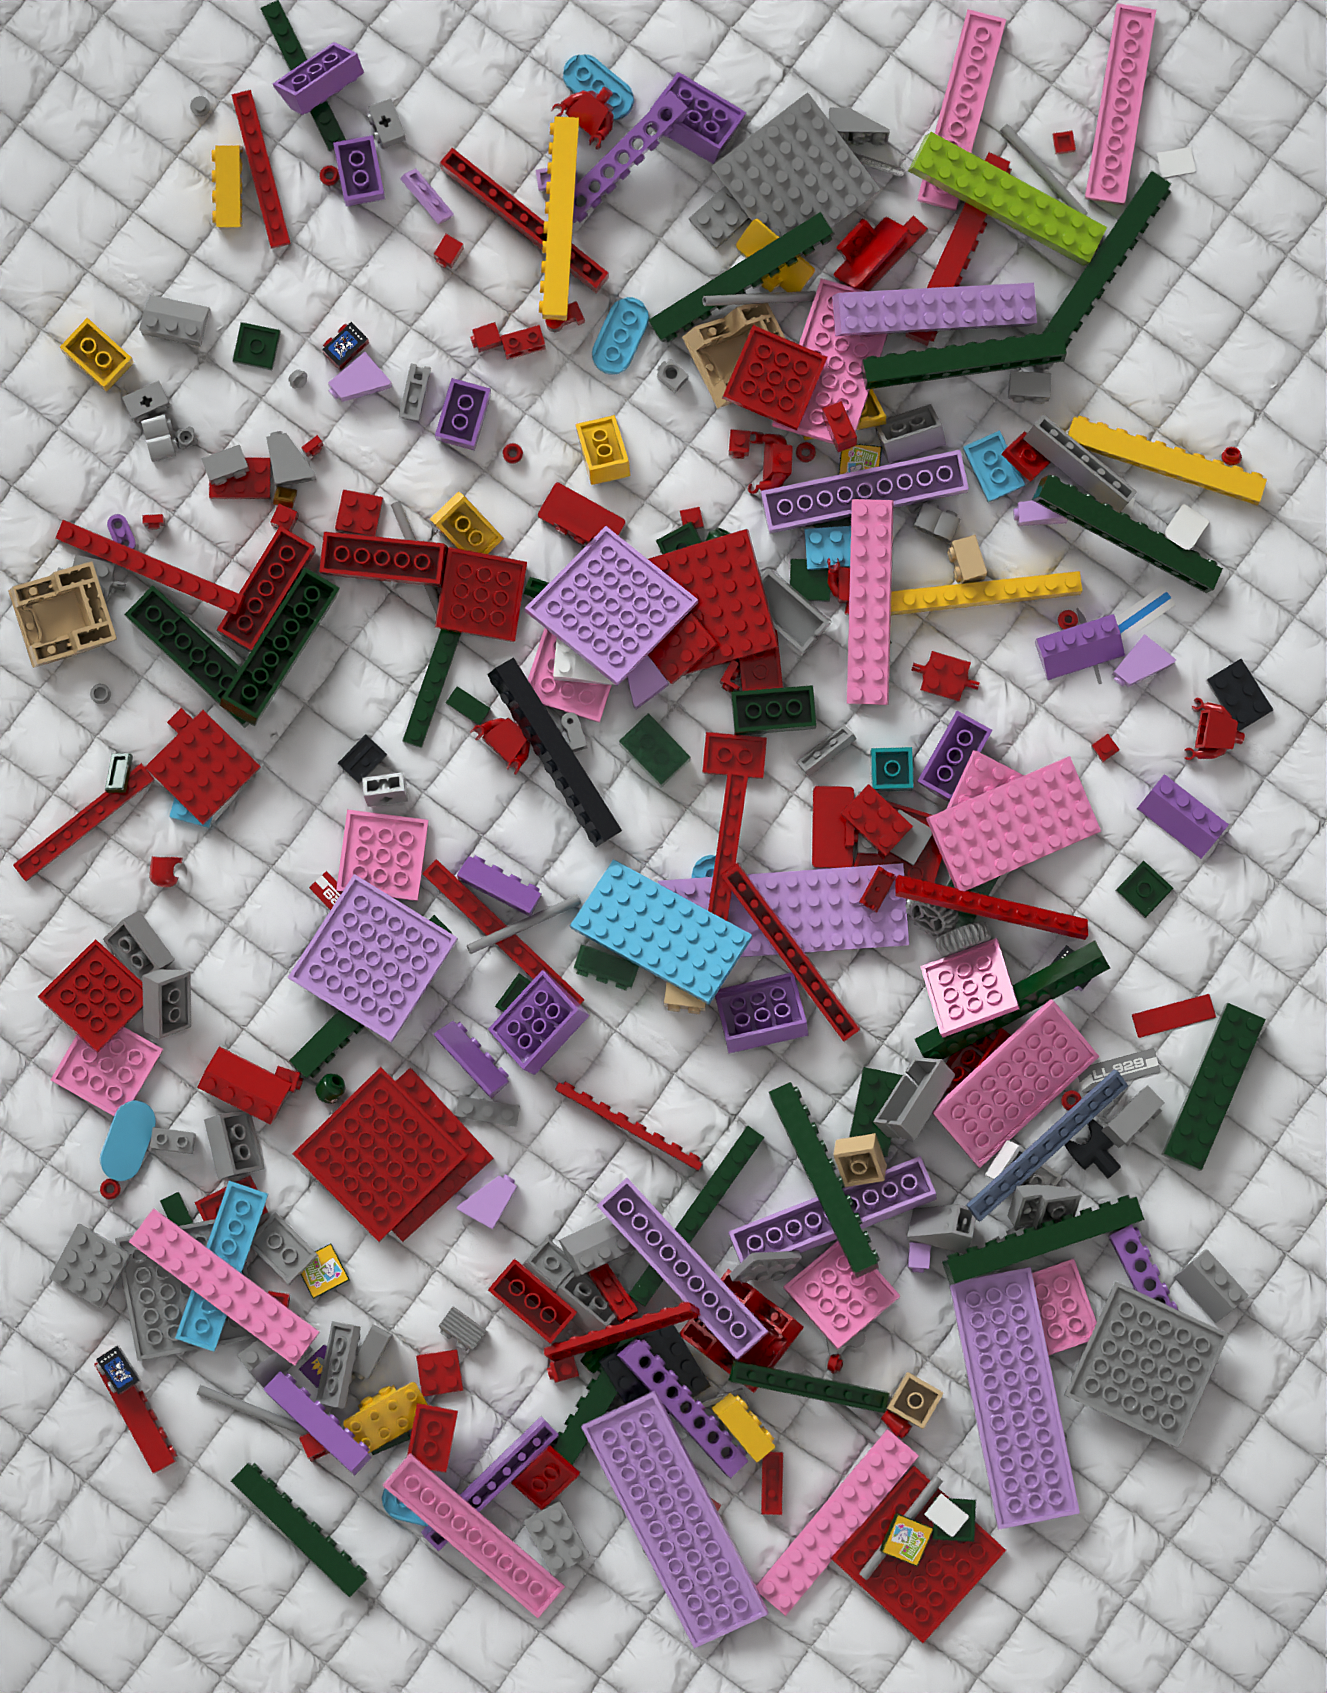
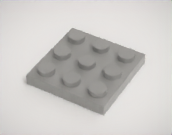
M77 1224L50 1279L102 1309L105 1307L132 1254L84 1225Z

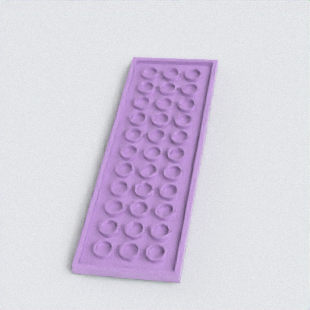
M903 863L747 874L805 953L909 946L907 909L905 907L906 898L896 896L895 880L877 913L859 904L878 866L893 873L897 878L898 875L904 876ZM713 877L658 881V884L708 910ZM732 892L728 922L752 934L753 937L741 957L779 955Z
M1031 1267L972 1278L953 1285L949 1284L998 1530L1079 1514L1080 1511Z
M656 1390L583 1424L581 1428L693 1647L697 1648L768 1615L769 1612Z

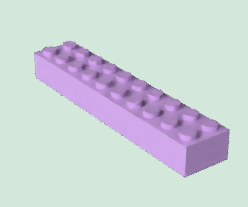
M1034 283L845 292L832 296L835 336L1021 327L1037 323Z
M961 450L764 490L761 491V499L768 532L772 534L849 518L852 515V499L894 500L893 508L968 493L969 488Z
M921 1156L886 1169L884 1181L843 1188L845 1196L849 1194L854 1206L851 1208L854 1214L858 1212L862 1220L861 1229L937 1200L935 1189ZM817 1197L728 1232L740 1263L751 1253L799 1251L802 1253L837 1239Z
M628 1178L622 1181L596 1205L684 1302H690L700 1309V1320L737 1360L744 1356L768 1333L765 1327Z

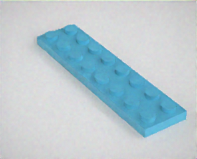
M229 1181L206 1247L242 1273L269 1194ZM191 1290L175 1339L215 1352L227 1315L194 1290Z

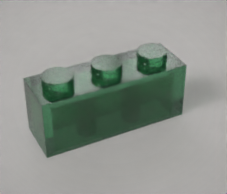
M581 944L573 968L577 970L576 974L588 978V975H592L600 983L607 984L609 981L615 983L616 988L627 991V988L632 989L640 966L629 960Z

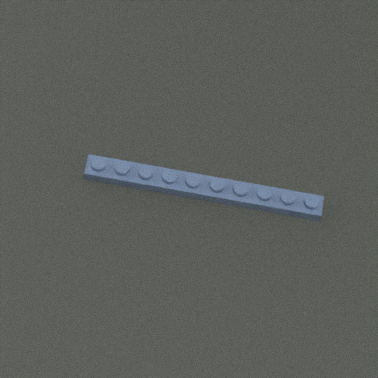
M1114 1069L966 1204L977 1221L981 1222L1015 1191L1016 1186H1020L1128 1087L1119 1071Z

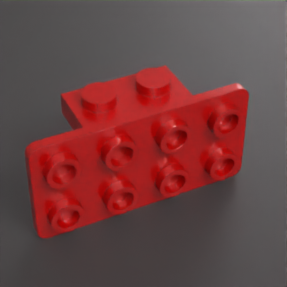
M885 217L873 229L868 221L862 218L836 247L845 261L834 272V277L854 289H859L909 234L908 228Z
M558 482L554 484L538 512L540 519L556 527L555 530L559 533L574 537L573 540L581 545H587L605 526L619 536L625 525V519Z
M815 786L813 788L812 866L815 868H844L853 866L854 842L858 843V831L854 830V827L840 815L854 800V789L852 787Z

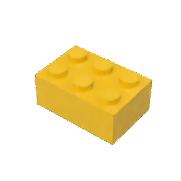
M88 318L60 346L61 351L106 392L134 364L132 357Z
M729 1393L711 1409L757 1463L776 1447L772 1443L775 1439L764 1426L759 1427L762 1423L751 1410L749 1412L746 1411L749 1408L738 1395L734 1397Z

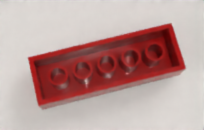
M279 526L239 594L245 596L238 615L227 612L217 628V632L251 652L301 572L307 567L317 551L315 546Z
M324 532L319 572L328 576L441 587L448 546L445 543Z

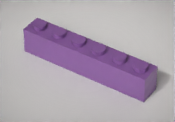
M280 1371L263 1390L355 1476L372 1458L368 1453L370 1449L362 1441L358 1444L353 1439L355 1435L347 1427L343 1430L339 1426L341 1422L333 1414L328 1416L324 1412L326 1408L318 1400L314 1403L309 1398L311 1394L303 1386L299 1389L295 1385L297 1381L289 1373L284 1375Z

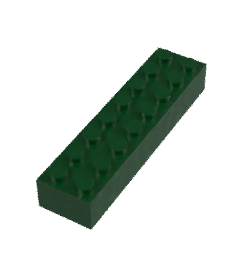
M304 568L221 699L220 706L251 725L256 726L335 601L340 588L309 569Z
M152 585L124 615L220 705L223 695L241 667ZM224 709L244 728L250 724Z
M1230 1003L1224 1005L1161 1155L1197 1171L1203 1169L1264 1025L1265 1018Z

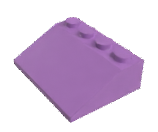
M677 72L651 109L670 90L673 91L689 108L687 111L689 115L681 123L677 121L672 126L674 130L667 137L714 164L747 112ZM670 110L663 112V120L669 121L672 118ZM655 124L650 125V127L658 131V127Z
M542 970L488 1030L523 1070L535 1075L590 1015L546 971Z
M792 972L721 988L715 995L729 1054L809 1035L797 983Z
M452 1021L436 1031L433 1035L491 1099L509 1083L507 1080L509 1075L502 1067L499 1069L493 1064L495 1062L494 1058L488 1052L484 1054L479 1049L482 1045L474 1037L470 1039L465 1034L468 1030L460 1021L457 1024Z

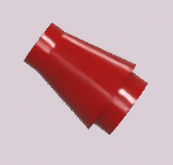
M887 1410L881 1417V1420L885 1422L893 1434L901 1439L912 1428L908 1420L892 1413L890 1410Z

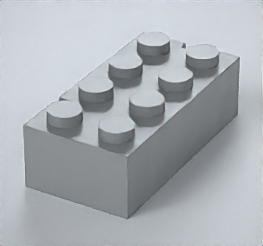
M768 568L761 576L774 628L802 653H806L817 641L815 636H821L832 621L774 570Z
M913 1058L905 1072L918 1087L906 1075H903L874 1120L876 1126L887 1137L915 1140L919 1136L923 1126L955 1077L954 1072L941 1059Z

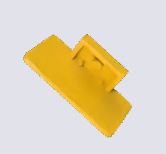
M754 219L736 243V248L748 258L779 237L759 219ZM800 256L797 258L798 262L794 265L782 267L778 275L772 278L768 276L763 279L764 283L761 286L770 293L778 286L782 287L786 292H801L815 273V269Z
M411 1382L398 1390L394 1385L391 1387L386 1386L380 1389L379 1393L375 1396H368L361 1400L358 1405L360 1411L345 1419L343 1425L355 1435L353 1439L358 1444L362 1441L370 1449L368 1452L370 1453L411 1430L417 1403L428 1404L415 1382Z

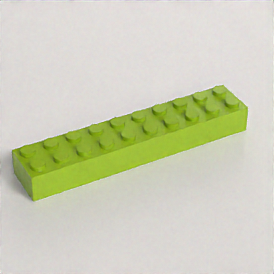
M929 132L924 137L908 170L910 173L1082 266L1090 263L1107 229L1101 223L933 132Z

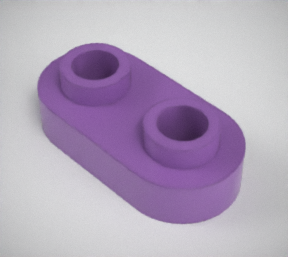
M120 514L112 515L108 519L107 527L113 541L120 544L128 541V547L135 549L136 541L126 518ZM117 522L122 524L119 529L114 527Z

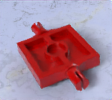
M934 651L931 652L930 659L925 666L913 663L914 667L911 669V671L923 674L921 691L958 702L960 701L962 691L966 687L978 690L980 682L968 679L971 662Z

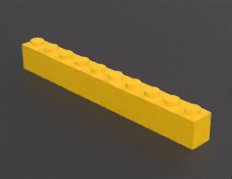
M555 116L554 123H550V135H553V142H549L548 155H552V162H548L547 174H551V182L546 183V194H550L549 202L545 201V214L549 215L548 221H544V234H547V241H543L542 253H546V261H542L541 273H545V280L540 281V293H544L543 301L539 300V313H542L543 319L567 321L579 118Z
M1084 416L1073 417L1068 435L1087 451L1254 505L1260 503L1267 479L1263 478V475L1260 473L1252 472L1250 474L1244 472V469L1238 466H1232V468L1225 466V463L1220 460L1213 459V461H1210L1198 453L1191 455L1186 453L1185 449L1179 447L1169 448L1166 447L1167 444L1164 442L1155 441L1154 443L1148 441L1147 437L1138 434L1132 436L1124 429L1117 428L1114 430L1108 428L1109 425L1102 422L1095 424L1089 422V419Z
M1080 571L891 591V615L1076 596L1082 593Z

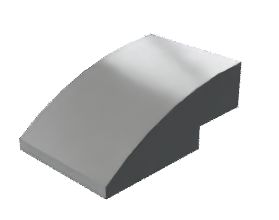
M1050 1185L1016 1186L1007 1216L1014 1227L1032 1224L1038 1230L1043 1228L1042 1223L1054 1220V1223L1062 1221L1061 1217L1073 1214V1217H1075L1081 1193L1072 1189Z

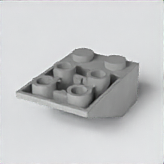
M829 108L828 119L845 142H852L853 145H863L864 142H870L872 145L877 146L888 143L890 129L851 108Z
M959 1204L914 1208L907 1239L966 1254V1249L969 1248L973 1237L976 1219L967 1206Z

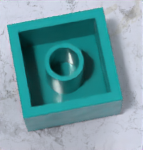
M912 747L871 748V787L877 792L912 791L914 788Z

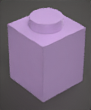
M915 1242L909 1243L908 1268H912V1272L924 1273V1269H929L931 1245Z

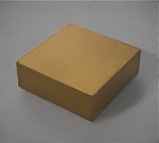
M277 486L273 505L281 504L293 508L297 490Z

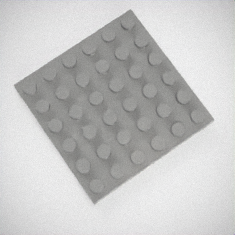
M808 92L711 166L752 221L759 219L778 237L783 236L819 212L824 215L832 228L881 190Z
M216 1219L179 1227L204 1246H207ZM133 1235L115 1238L116 1245L132 1254L121 1275L137 1361L202 1349L199 1346L175 1339L192 1289L129 1243ZM245 1262L242 1274L249 1278L247 1262ZM227 1316L217 1346L257 1337Z
M1115 1281L1064 1395L1178 1448L1229 1334Z

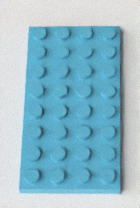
M614 859L570 924V928L708 1005H710L753 938L752 934Z

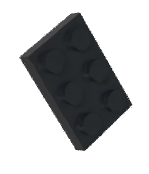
M1239 659L1206 680L1220 704L1232 715V719L1237 720V731H1241L1273 711L1272 706L1242 659Z

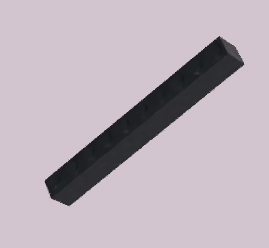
M514 657L494 668L487 674L491 684L500 694L502 702L510 710L512 718L522 729L524 737L532 745L534 753L544 764L546 772L554 780L556 788L564 796L566 804L574 812L578 823L586 831L590 842L595 847H598L620 833L622 829Z

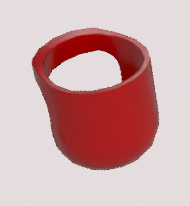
M151 856L150 881L158 887L174 886L179 878L173 874L174 866L177 863L182 864L183 857Z

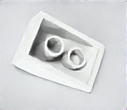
M557 638L554 680L615 685Z
M1007 1140L985 1175L994 1180L1025 1149ZM1043 1164L1021 1185L1056 1186L1062 1176L1046 1164Z

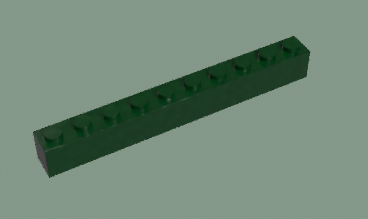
M1151 170L1042 334L1051 330L1056 332L1062 331L1065 347H1068L1072 341L1070 335L1073 331L1077 333L1083 324L1080 320L1084 314L1089 316L1094 308L1092 305L1095 298L1098 300L1105 292L1103 286L1106 282L1111 283L1117 274L1114 272L1117 265L1120 267L1127 259L1125 253L1128 249L1132 251L1139 241L1136 239L1139 232L1144 234L1149 226V223H1147L1150 216L1153 218L1160 210L1158 204L1161 200L1166 201L1172 192L1169 190L1170 182Z
M819 212L650 318L649 322L661 341L670 342L678 337L677 333L684 330L686 332L695 326L694 323L699 319L704 321L712 316L711 312L715 309L722 310L728 306H704V296L746 294V290L750 287L755 289L764 283L763 279L770 276L772 278L778 275L782 267L786 265L790 267L797 263V258L801 255L808 256L815 251L814 247L822 244L823 246L832 241V236L835 233L824 215Z
M1051 330L1039 335L1030 333L1018 338L1016 336H1009L1004 340L989 339L982 343L968 342L961 346L952 344L940 349L931 347L919 352L910 350L905 354L898 355L890 353L883 357L869 356L863 359L861 370L865 390L1064 362L1067 352L1062 331L1056 332Z
M1047 475L1043 477L1032 498V501L1204 593L1214 590L1223 568L1217 566L1218 564L1215 561L1202 558L1194 550L1183 549L1173 541L1165 538L1166 536L1163 533L1154 532L1148 529L1146 524L1130 519L1131 517L1128 514L1119 513L1113 510L1111 505L1096 501L1094 496L1079 492L1077 487L1070 484L1066 485L1057 476Z
M433 915L429 919L431 922L435 923L439 927L443 928L444 930L452 934V932L435 915ZM338 1011L289 1061L307 1079L310 1077L315 1078L321 1072L320 1067L325 1062L328 1064L335 1058L334 1052L339 1047L341 1049L345 1048L350 1042L348 1038L353 1033L356 1035L360 1033L365 1026L343 1012Z
M1093 941L1014 984L1013 989L1020 1009L943 1038L937 1026L914 1040L924 1058L943 1060L1041 1007L1050 999L1053 1000L1110 969V966L1096 941Z
M789 1082L769 1091V1097L855 1278L878 1269V1261H880L878 1253L875 1249L871 1250L868 1244L871 1242L867 1231L863 1232L860 1227L863 1223L858 1212L854 1214L851 1208L854 1204L850 1195L845 1196L843 1180L840 1176L836 1177L834 1173L836 1166L832 1158L828 1159L825 1154L828 1151L824 1141H819L816 1135L819 1134L815 1122L811 1123L808 1118L811 1114L807 1105H802L799 1098H802L798 1087H793L792 1083Z
M750 1126L745 1128L675 1227V1230L688 1244L691 1243L764 1139V1136ZM649 1264L628 1295L643 1306H646L664 1279Z
M1129 1195L1117 1198L1118 1203L1112 1205L1110 1201L1099 1204L1100 1209L1092 1211L1091 1207L1081 1210V1215L1073 1217V1214L1061 1217L1062 1221L1054 1223V1220L1042 1223L1043 1228L1038 1230L1035 1229V1226L1023 1230V1235L1017 1236L1016 1233L1004 1236L1005 1241L998 1243L997 1239L986 1242V1247L981 1249L978 1248V1245L966 1249L967 1253L959 1255V1252L947 1255L948 1260L942 1261L949 1284L953 1285L1143 1221L1144 1217L1137 1196L1130 1198Z

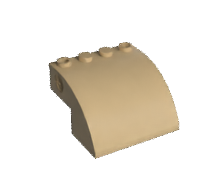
M768 303L745 304L736 307L724 318L695 326L682 336L717 408L733 404L722 399V396L752 326L755 325L785 338Z
M92 561L53 572L48 577L16 585L8 590L32 668L72 657L117 640Z

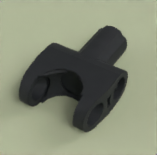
M1092 1119L1087 1124L1091 1136L1086 1144H1077L1069 1140L1064 1146L1084 1170L1094 1163L1106 1178L1109 1179L1121 1166L1107 1151L1114 1143L1101 1131L1103 1127Z

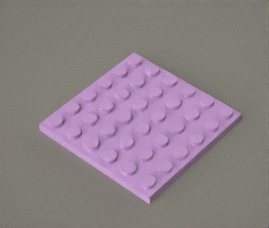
M605 526L525 607V612L618 686L697 605L698 599Z
M354 874L287 978L392 1043L458 938Z

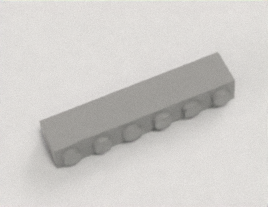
M1044 414L1023 438L1100 503L1111 505L1113 510L1119 513L1137 493L1135 489Z

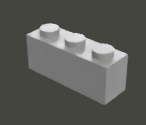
M1147 1085L1101 1131L1118 1148L1124 1144L1128 1146L1135 1140L1134 1134L1137 1131L1141 1133L1149 1125L1147 1121L1151 1117L1155 1119L1162 1112L1160 1107L1165 1102Z

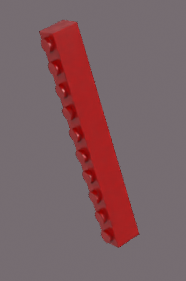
M452 147L439 162L440 169L542 250L543 241H547V234H544V220ZM574 244L571 245L570 273L597 293L609 279V273Z
M988 152L985 159L986 162L1011 174L1012 169L1009 168L1011 161ZM965 203L927 288L959 287L963 279L960 274L963 269L967 270L971 259L968 256L971 251L975 252L979 241L976 239L979 233L983 234L988 223L984 221L988 214ZM938 331L906 333L905 337L928 346L930 341L934 342Z
M737 862L722 873V878L843 1042L860 1030V1026L741 865Z

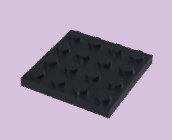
M674 1325L635 1337L640 1341L645 1340L652 1348L649 1351L653 1356L658 1355L665 1362L663 1367L667 1371L672 1370L679 1378L677 1382L681 1387L685 1385L692 1392L691 1398L711 1387ZM635 1338L598 1361L624 1405L651 1393L617 1356ZM644 1356L640 1359L639 1364L641 1367L648 1363V1358ZM660 1371L654 1373V1382L661 1379ZM674 1386L669 1387L667 1390V1396L671 1397L675 1393Z

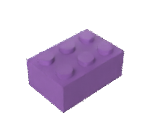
M373 135L334 142L345 206L385 200Z
M451 378L435 433V439L475 451L490 400L491 388Z

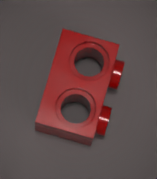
M540 325L501 336L507 360L546 349Z

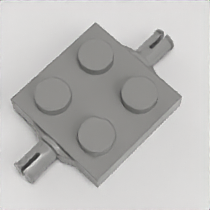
M75 555L73 566L93 562L105 603L108 602L109 594L113 588L125 590V587L122 586H126V582L116 581L114 578L116 564Z

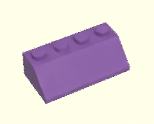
M333 42L274 82L273 87L291 110L304 115L309 113L318 104L325 102L334 93L341 91L349 83L357 80L359 76L364 74L356 52Z
M1114 614L1035 640L1047 681L1125 656L1121 633Z
M956 711L917 782L936 796L950 802L973 750L981 752L992 729Z
M1165 774L1137 808L1200 859L1203 858L1229 825Z
M476 855L473 858L468 856L457 874L458 880L527 916L533 914L542 896L538 887L530 883L528 886L520 883L522 879L513 874L510 877L503 874L504 870L496 865L489 867L484 864V859Z

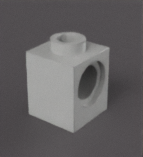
M671 359L667 363L664 361L657 368V378L674 393L689 378V375ZM674 371L677 376L674 379H668L666 373Z

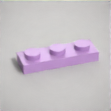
M417 169L405 173L400 178L437 224L449 220L454 215Z

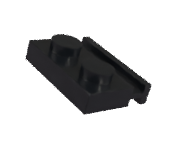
M365 734L338 762V765L360 784L362 778L367 777L387 756V753Z

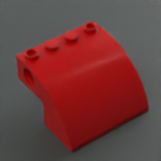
M728 1269L721 1278L722 1282L765 1327L768 1333L739 1360L731 1354L699 1317L690 1319L679 1334L729 1375L733 1360L774 1368L803 1330L804 1326L767 1299L749 1283L732 1281L729 1275L732 1271ZM744 1385L753 1393L758 1389V1387Z

